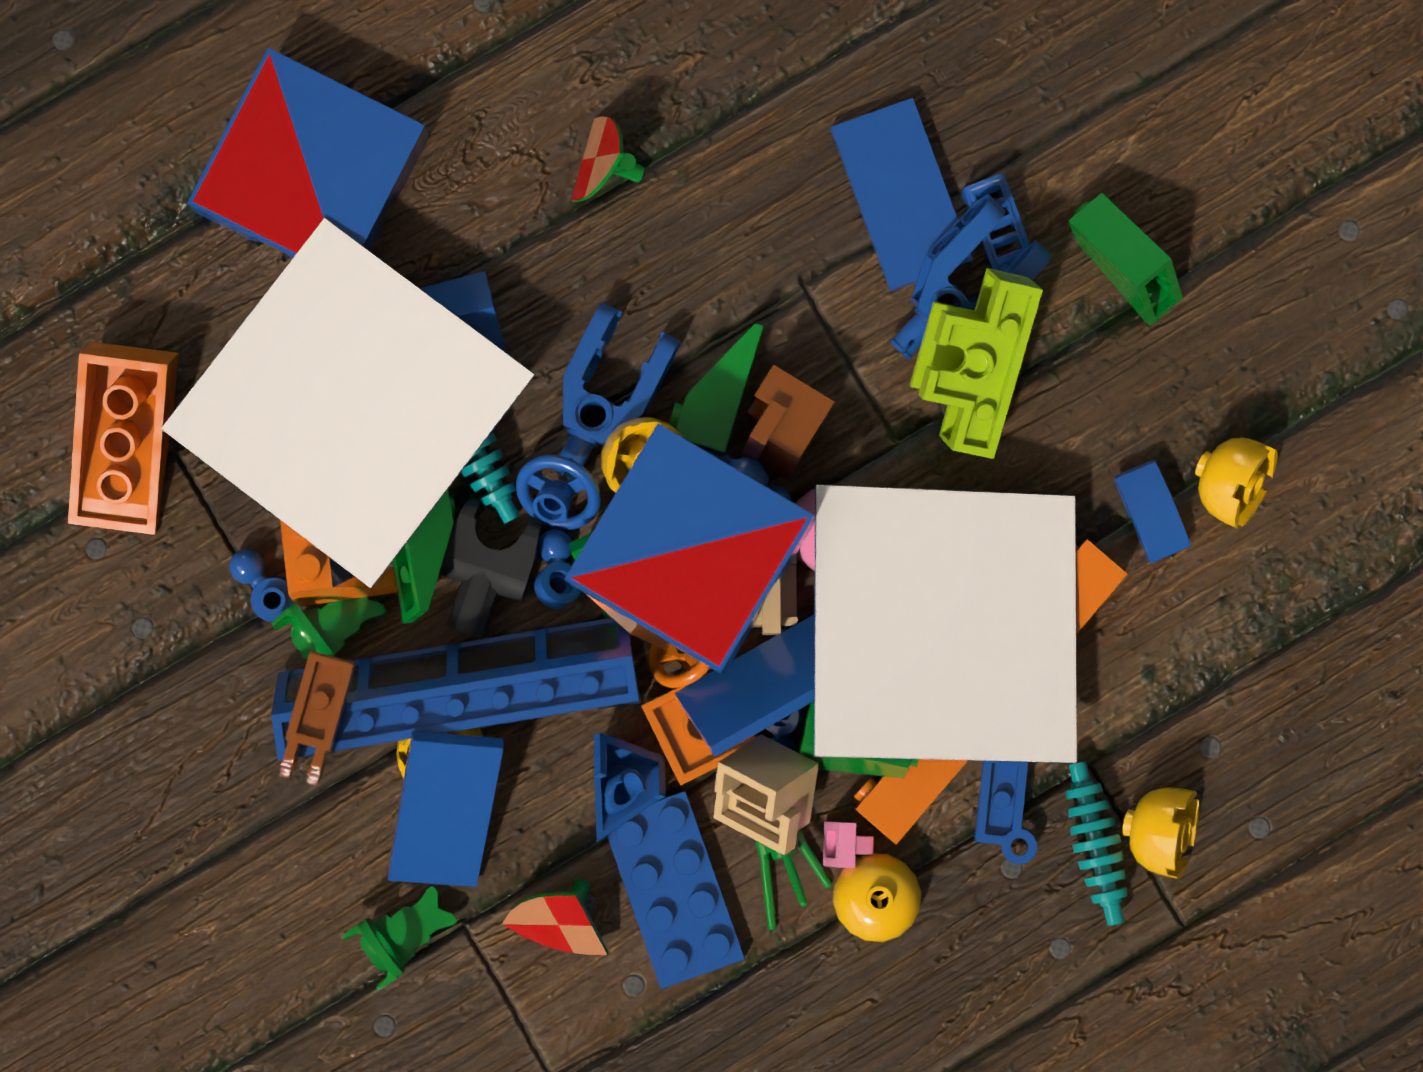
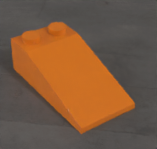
M91 342L79 353L68 524L152 535L157 533L170 435L161 428L173 414L179 353Z

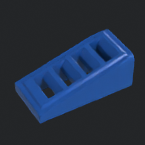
M1004 173L967 186L961 192L967 210L978 198L996 191L999 199L996 201L1005 209L1006 216H1003L991 232L1008 225L1011 226L1013 232L991 240L988 234L980 242L989 266L994 270H999L1004 263L1009 265L1030 245ZM1017 241L1020 249L997 257L995 249Z

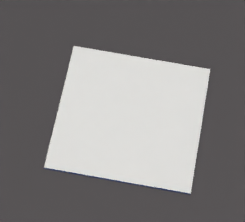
M324 218L161 429L356 578L372 588L535 375Z
M815 485L814 757L1077 763L1075 496Z

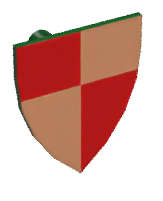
M610 117L594 118L572 194V202H580L591 198L602 188L612 174L637 183L643 177L644 166L636 164V159L632 154H624L623 136L620 127Z
M582 879L574 881L569 893H544L523 899L510 909L502 925L519 935L549 948L585 955H608L609 953L584 906L591 886Z

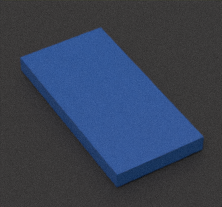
M913 98L830 128L890 292L917 282L925 254L958 221ZM971 253L957 266V268L972 263L973 259Z
M814 615L732 660L724 675L713 671L675 693L683 710L714 757L814 701Z
M412 731L388 867V880L477 887L503 753L502 738Z

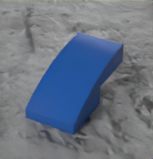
M1150 460L1113 476L1126 514L1134 524L1145 557L1150 563L1191 547L1175 503L1155 460Z

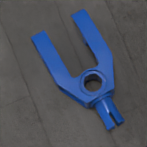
M988 194L977 200L925 254L910 300L916 306L914 309L916 314L889 340L908 360L912 358L911 356L921 346L933 301L936 302L943 294L950 293L954 296L953 306L975 310L978 297L973 295L972 298L967 299L960 289L948 281V276L997 226L1005 214V209ZM1035 239L1034 243L1026 247L1009 265L1004 263L999 270L1026 276L1033 281L1046 267L1051 255Z
M604 302L597 308L563 375V425L567 430L566 433L570 436L560 456L570 458L583 467L593 447L598 448L600 446L603 448L607 437L618 425L633 418L646 416L681 344V340L663 331L661 332L648 362L644 361L641 367V375L628 401H624L622 406H615L602 396L585 391L622 316V311ZM594 406L600 407L606 412V418L602 425L591 428L582 423V415L586 409ZM551 469L561 476H563L565 473V471L561 469ZM568 472L565 475L567 476V479H572L575 477Z

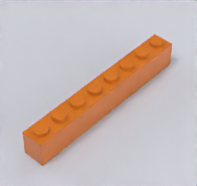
M1088 539L1079 546L1075 544L1076 634L1127 576L1123 569ZM919 759L917 767L909 766L904 779L881 776L876 781L869 777L854 795L859 801L854 810L891 842L897 844L968 760Z

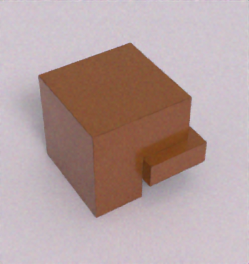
M773 365L755 393L757 398L746 416L758 423L751 432L740 458L749 457L755 459L789 480L822 427L834 401Z

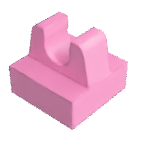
M824 821L823 866L855 868L856 854L873 855L874 837L856 836V823Z

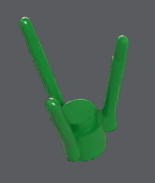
M801 828L797 832L796 844L823 886L830 888L832 882L807 843ZM756 841L755 845L760 856L768 929L773 931L776 929V912L769 853H771L773 861L783 859L799 905L806 907L808 900L792 857L793 854L798 853L797 846L795 845V849L784 856Z

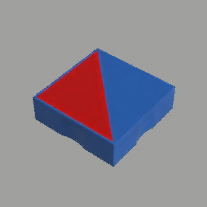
M267 48L187 204L195 213L249 240L265 243L285 253L291 259L294 258L324 218L370 252L379 236L383 217L391 202L402 191L429 138V133L425 125Z
M657 424L564 580L620 615L630 618L665 639L672 646L719 674L724 675L756 622L761 605L773 585L786 572L814 525L815 515L669 429Z

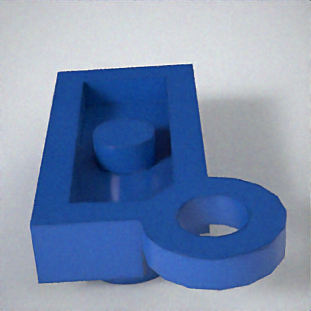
M982 761L974 842L1001 845L1004 857L1009 862L1017 865L1026 864L1033 859L1037 851V842L1030 832L1021 829L1028 762ZM1016 838H1022L1027 843V851L1022 855H1015L1011 850V843Z

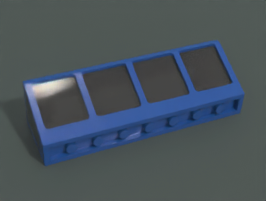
M613 618L352 660L351 662L356 663L334 745L332 751H328V754H333L340 750L411 739L412 731L449 733L594 708L600 710L642 703L631 635ZM305 668L279 672L277 676L271 718L278 760H283L288 743L285 737ZM300 744L298 759L314 757L316 748Z

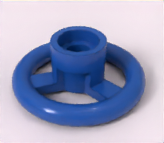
M543 455L528 461L518 473L516 492L519 501L531 517L543 521L544 525L560 530H572L587 525L597 515L601 504L600 489L591 473L578 462L559 455ZM545 468H556L564 470L575 477L565 482L561 480L551 481L537 473V471ZM529 485L539 490L535 499L531 496ZM585 489L588 497L585 509L581 513L569 517L570 500L573 494Z

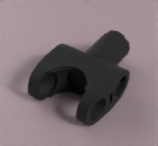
M470 497L463 506L451 530L439 575L461 582L446 627L484 639L498 595L523 602L537 562L538 541L541 537L543 521L531 517L524 535L521 534L515 544L503 550L490 549L482 543L478 533L479 522L477 518L481 501Z

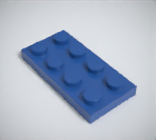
M686 791L655 802L607 835L661 989L745 960Z

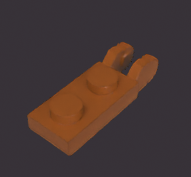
M310 650L285 737L288 743L281 765L280 776L287 778L292 776L298 764L300 744L316 748L307 776L309 784L319 785L327 761L328 751H332L356 667L355 662Z

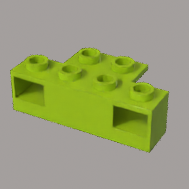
M986 268L975 310L934 301L932 303L909 386L920 389L918 395L923 400L947 405L939 436L952 451L991 459L995 457L1043 291L1041 287L1026 276Z

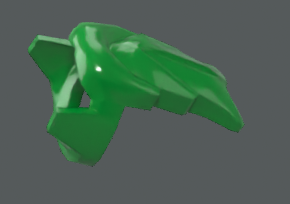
M369 597L329 602L321 610L316 607L306 613H303L297 603L294 602L273 620L271 624L276 630L290 623L293 624L291 629L292 641L306 660H308L310 650L337 657L346 648L345 643L360 634L362 626L371 620L384 616L387 613V609L383 604L369 600Z
M431 886L415 905L404 906L393 916L387 914L375 921L365 918L343 934L341 938L348 940L358 934L362 935L360 943L365 954L369 956L371 963L378 970L387 971V976L376 985L379 991L405 973L404 965L416 955L415 949L430 940L433 932L444 927L453 926L457 923V918L454 914L439 908L438 891L434 886Z

